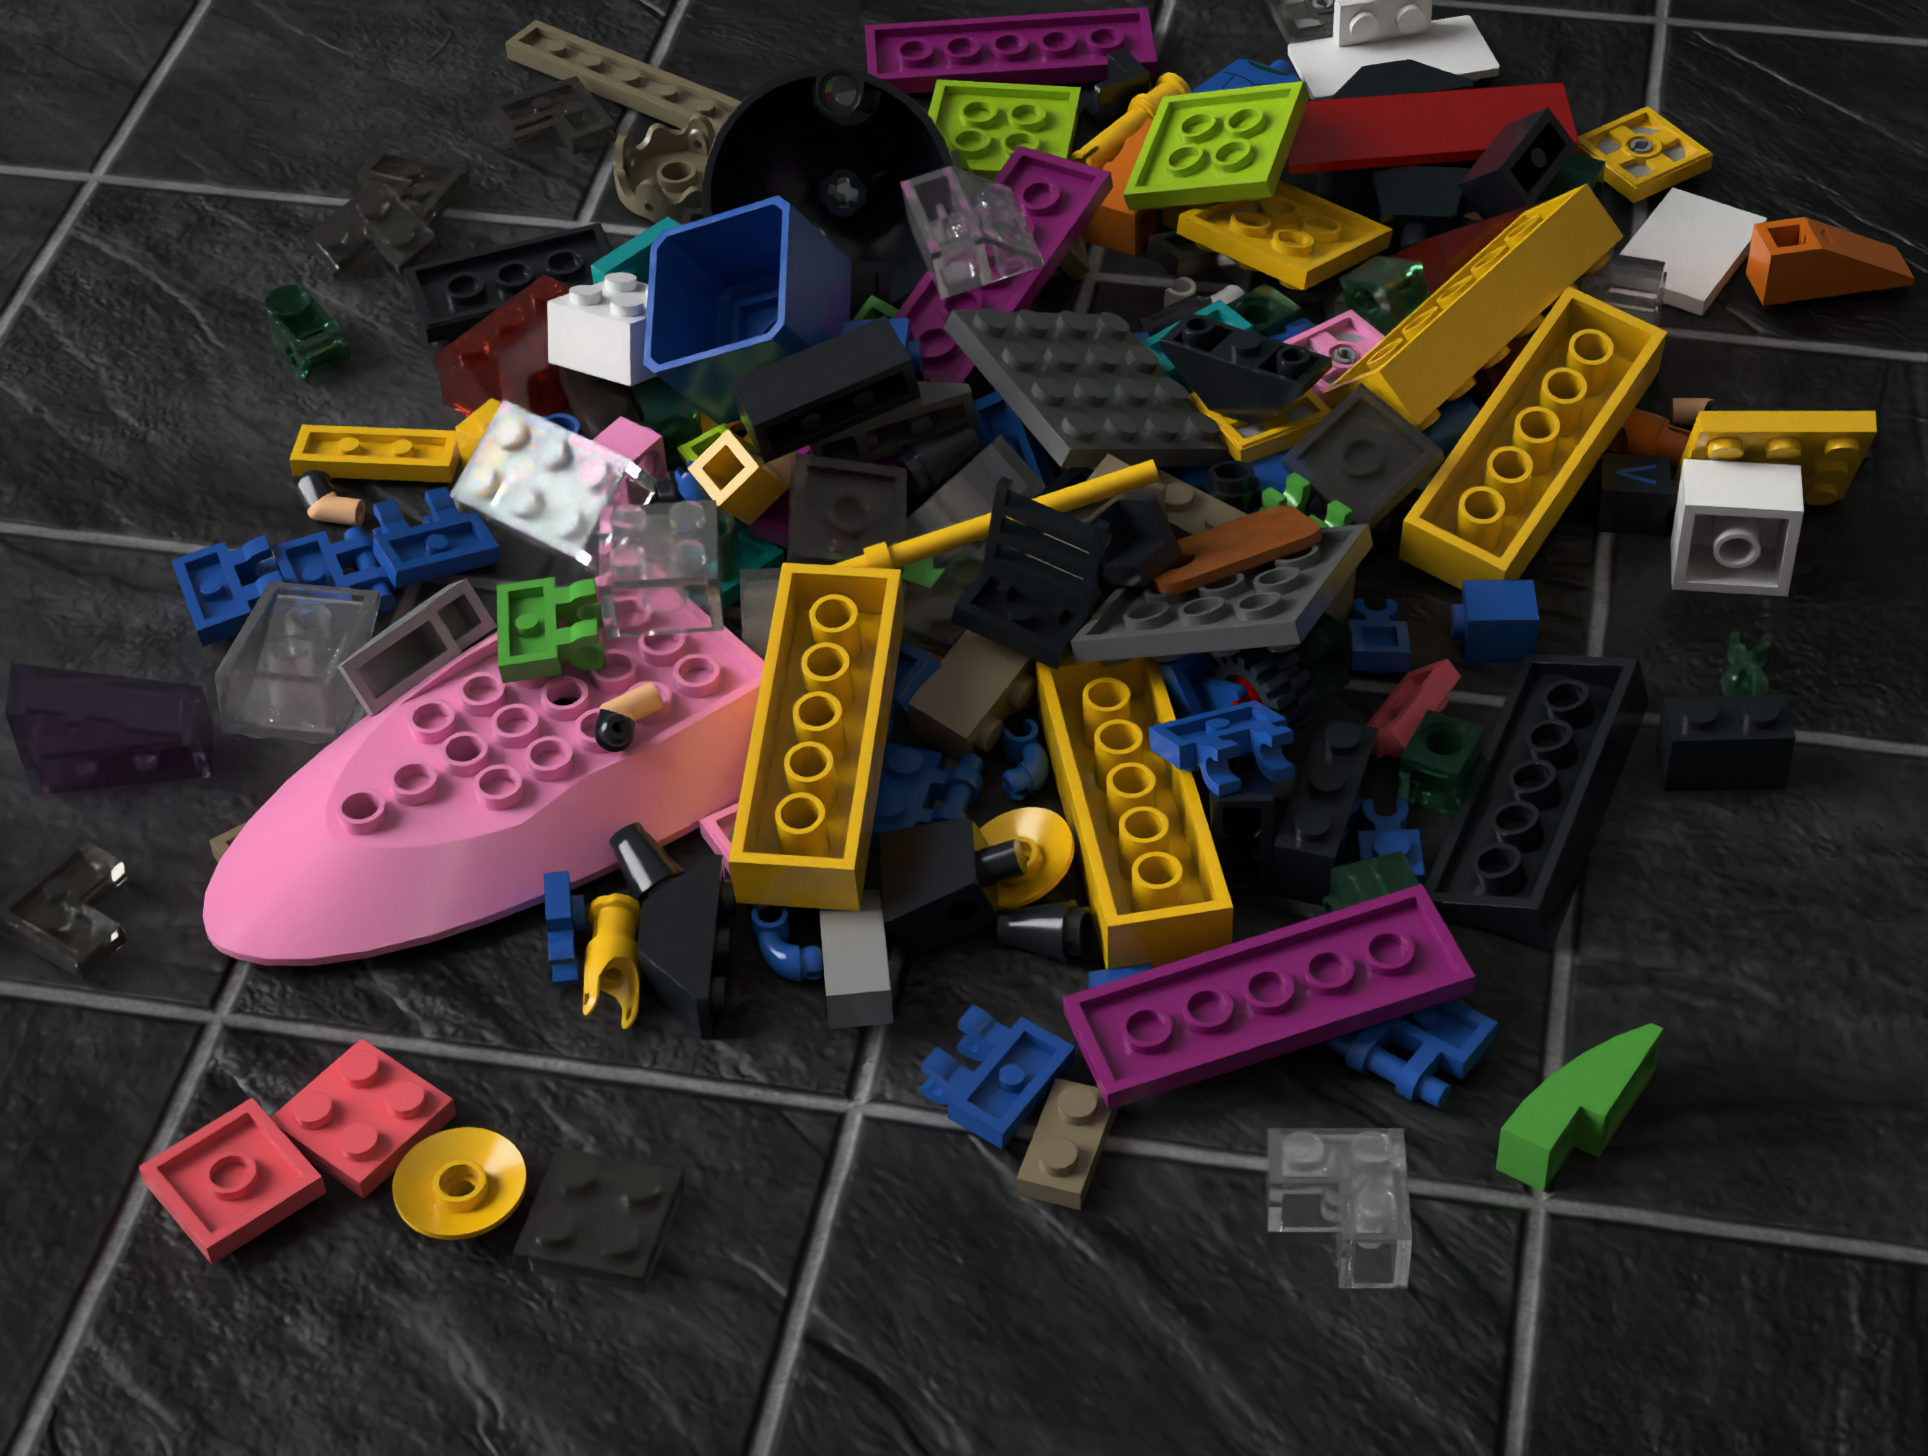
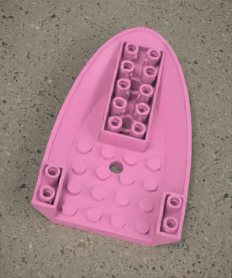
M642 553L595 578L598 603L593 604L601 603L603 609L604 628L599 629L600 643L598 644L604 645L606 669L582 670L566 661L562 662V675L503 683L498 668L497 632L464 650L462 654L433 672L376 714L365 716L289 778L246 823L219 860L205 892L203 919L208 939L216 949L238 960L265 966H315L370 958L431 943L545 902L544 873L569 871L573 890L619 869V864L614 855V850L609 844V840L616 832L629 824L639 822L644 830L662 847L699 828L700 819L739 803L764 660ZM567 620L560 621V628L572 626ZM651 682L661 696L663 708L636 722L633 740L624 751L608 752L602 749L594 737V727L600 706ZM561 698L568 701H576L573 704L564 706L553 704Z

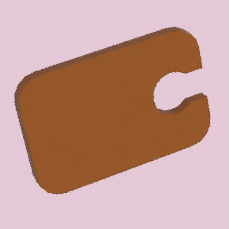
M1281 505L1263 509L1181 538L1177 542L1183 555L1168 568L1184 564L1188 565L1163 571L1151 581L1152 587L1162 594H1178L1312 547L1323 538L1321 527L1317 522L1296 508Z

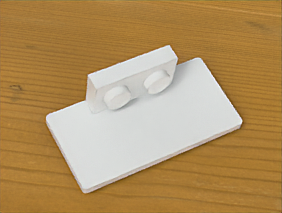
M1335 0L1333 37L1288 45V56L1301 81H1304L1312 101L1330 99L1362 66L1411 59L1471 79L1472 82L1482 78L1498 76L1500 65L1471 16L1464 15L1431 21L1433 0Z

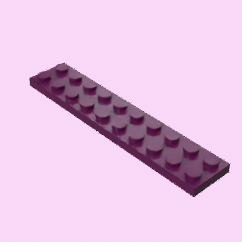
M1018 145L894 316V318H909L914 340L923 341L925 369L924 373L916 374L917 381L969 384L971 389L974 387L982 373L944 329L952 310H978L980 308L1020 312L1023 309L1028 310L1112 190L1111 172ZM805 446L798 449L792 458L802 465L816 470L809 447ZM900 454L850 468L842 481L845 486L834 495L795 493L787 489L750 526L748 525L750 534L818 559L820 556H829L845 561L850 555L857 554L905 485L897 472L894 462L895 457Z

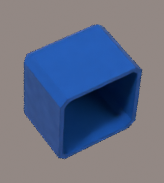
M779 195L662 231L651 245L643 365L718 425L741 420L729 381L842 334L843 321L850 320L852 260Z

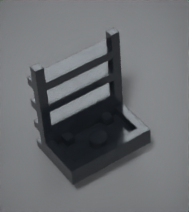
M1002 476L996 485L982 570L955 603L951 623L1058 670L1073 650L1070 641L1095 614L1092 612V609L1101 589L1097 585L1100 575L1105 570L1106 561L1103 560L1106 548L1111 542L1112 534L1109 533L1111 523L1099 519L1094 526L1084 523L1011 491L1013 480ZM1007 516L1010 517V518H1012V519H1014V520H1017V521H1019V522H1021V523H1023V524H1026V525H1028V526H1030V527H1033V528H1035V529H1037V530H1039V531H1042V532H1044V533H1046V534H1049V535H1051V536H1053V537H1055V538H1058V539H1060V540H1062V541H1064V542H1067V543H1069V544H1071V545H1074V546H1076V547H1078V548H1080V549H1083V550H1085V551H1087V552H1089V553H1086V552H1084V551H1082V550H1079V549H1077V548H1075V547H1073V546H1070V545H1068V544H1066V543H1064V542H1061V541H1059V540H1057V539H1054V538H1052V537H1050V536H1048V535H1045V534H1043V533H1041V532H1038V531H1036V530H1034V529H1032V528H1029V527H1027V526H1025V525H1023V524H1020V523H1018V522H1016V521H1013V520L1007 518Z

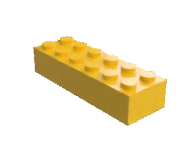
M1588 184L1524 211L1329 386L1321 396L1331 410L1337 414V418L1345 429L1350 421L1397 437L1403 435L1408 429H1411L1413 434L1423 431L1441 416L1437 408L1446 400L1451 402L1461 397L1476 384L1472 376L1481 367L1483 370H1486L1500 362L1510 353L1511 350L1507 344L1515 336L1517 338L1524 337L1541 325L1544 320L1541 312L1549 305L1552 308L1567 286L1578 290L1574 282L1580 276L1587 277L1606 265L1611 260L1608 251L1624 237Z
M1567 286L1403 520L1399 559L1462 591L1463 580H1518L1601 458L1602 453L1610 445L1659 372L1668 332L1573 287Z
M782 563L728 860L736 903L860 911L905 620L901 569Z
M1071 656L1065 659L1058 670L1038 661L1036 662L1037 712L1066 821L1074 836L1075 855L1088 904L1093 914L1094 926L1106 969L1151 963L1153 969L1232 944L1233 904L1192 771L1177 769L1173 764L1150 750L1149 726L1176 720L1163 676L1158 667L1159 663L1154 657L1133 658L1121 665L1105 667L1100 665L1099 661L1076 663L1075 656Z

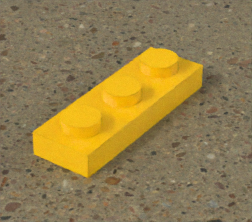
M302 424L289 461L293 476H301L308 470L316 469L326 472L331 478L452 483L460 459V450L456 431Z

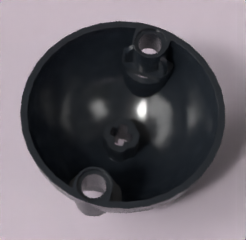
M823 66L792 71L766 82L747 95L729 114L716 134L706 160L702 182V210L704 218L779 195L800 212L852 262L888 261L891 306L900 309L954 235L958 216L959 186L954 161L945 138L932 118L913 98L893 84L864 72L856 66ZM839 76L848 77L856 88L855 99L848 106L840 104L833 96V83ZM846 178L850 179L849 184L851 188L858 189V196L850 199L849 204L846 203L845 194L837 192V186L845 183Z

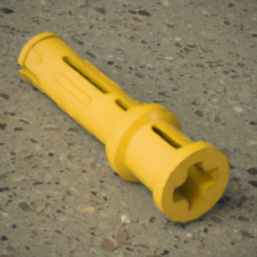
M1168 72L1158 78L1156 86L1147 94L1141 93L1132 98L1128 106V112L1080 150L1072 153L1070 160L1103 169L1104 165L1109 161L1112 162L1123 149L1128 136L1134 135L1148 118L1154 119L1163 96L1189 94L1192 92L1189 85L1182 77L1175 73Z

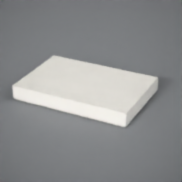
M1672 187L1607 270L1606 284L1702 316L1748 256L1754 224L1767 222V218Z

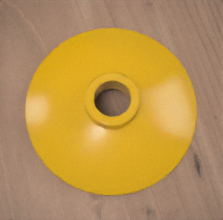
M1039 807L1015 809L995 817L979 829L989 846L1017 839L1022 847L1027 863L1026 875L997 883L999 910L1002 908H1019L1040 899L1061 881L1072 863L1075 852L1073 833L1066 821L1051 810Z
M461 1127L448 1129L425 1138L403 1157L393 1178V1199L401 1218L411 1228L423 1235L442 1240L473 1238L498 1227L516 1211L526 1191L527 1172L521 1153L504 1136L483 1128Z

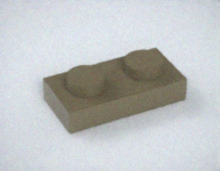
M1055 1078L1016 1178L1017 1195L1081 1210L1118 1108L1108 1110L1098 1087Z

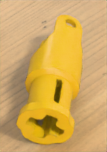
M614 893L597 897L590 903L587 918L593 928L592 940L585 949L583 1014L585 1016L592 1014L597 1005L600 990L614 996L622 1007L621 1025L623 1029L628 1030L637 1017L639 1007L641 972L636 935L637 930L640 928L642 909L638 900L629 895Z

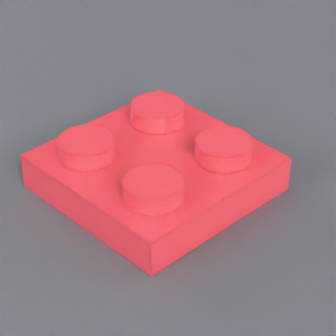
M361 1038L270 1118L307 1160L365 1199L396 1171L399 1163L409 1150L425 1138L438 1133L457 1114L451 1097Z
M253 1097L139 1166L145 1185L211 1264L216 1263L327 1193L322 1176Z

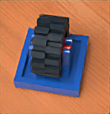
M1266 647L1248 648L1227 657H1213L1209 652L1189 653L1180 659L1158 664L1181 718L1256 700L1287 719V727L1295 733L1312 722L1315 718L1313 714L1317 712L1318 704L1312 701V699L1317 697L1316 689L1313 686L1307 685L1306 681L1311 676L1307 668L1299 669L1296 663L1300 660V657L1295 651L1288 654L1286 651L1278 653L1269 652L1266 650Z

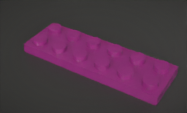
M1148 7L865 25L868 73L893 84L906 94L934 93L937 79L1030 85L1064 83L1085 85L1095 81H1107V54L1123 48L1149 71V78H1157V56Z
M1419 884L1063 997V1009L1108 1110H1112L1475 993V975L1423 884Z

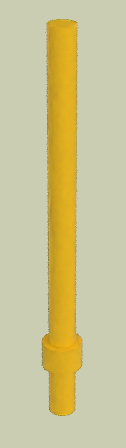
M1151 459L1033 498L1032 500L1065 513L1114 497L1116 494H1123L1159 482L1160 479L1155 463ZM992 512L888 547L884 541L863 548V555L833 565L895 569L986 539ZM1007 516V518H1009V519H1011V520H1013V521H1016V522H1018V523H1020V524H1023V523H1021V522H1019V521H1017V520H1014V519H1012V518H1010V517Z

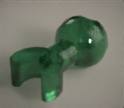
M1733 631L1730 635L1727 649V660L1732 665L1727 667L1721 678L1723 696L1765 695L1768 689V679L1762 667L1768 662L1771 639L1769 636L1764 635L1760 645L1754 646L1752 651H1747L1746 646L1739 641L1740 633Z

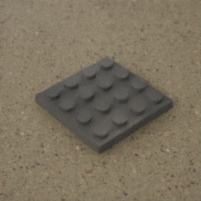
M987 308L952 310L944 326L948 334L1061 468L1098 467L1108 453L1130 466L1153 459L1156 467L1212 466L1218 462L1228 461L1231 456L1228 453L1227 446L1217 435L1219 431L1218 424L1197 410L1188 398L1189 393L1187 389L1174 381L1161 368L1156 354L1144 347L1129 330V324L1114 313L1077 314L1071 311L1044 313L1023 309L1020 312L994 311Z
M1358 524L1321 528L1323 538L1312 547L1178 594L1159 593L1152 587L1151 582L1145 587L1119 585L1070 641L1076 663L1099 661L1100 665L1111 667L1124 664L1133 658L1154 657L1158 662H1169L1180 659L1189 653L1209 652L1213 657H1227L1248 648L1266 647L1267 651L1273 653L1294 649L1302 643L1373 546L1369 525ZM1188 564L1174 566L1166 570L1177 569Z

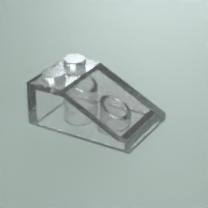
M269 581L215 672L222 733L246 735L254 739L271 737L302 740L308 744L332 743L340 737L353 712L356 695L337 666L371 640L381 603L380 591Z

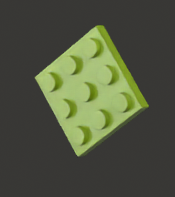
M937 79L928 115L945 138L949 151H960L974 176L985 186L989 187L1018 145L1070 160L1081 108V87Z
M1304 81L1163 96L1123 193L1129 211L1141 209L1159 210L1166 207L1194 204L1209 205L1216 202L1237 200L1255 201L1273 197L1309 100V94Z

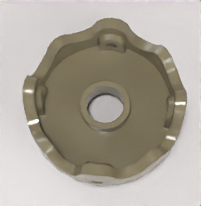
M702 114L692 115L687 126L681 130L670 129L663 124L655 123L649 127L646 137L637 146L634 145L632 138L627 135L620 134L617 137L614 149V179L618 197L627 209L638 216L650 219L654 223H658L666 217H670L676 222L704 217L702 210V182L706 160L716 136L709 119Z

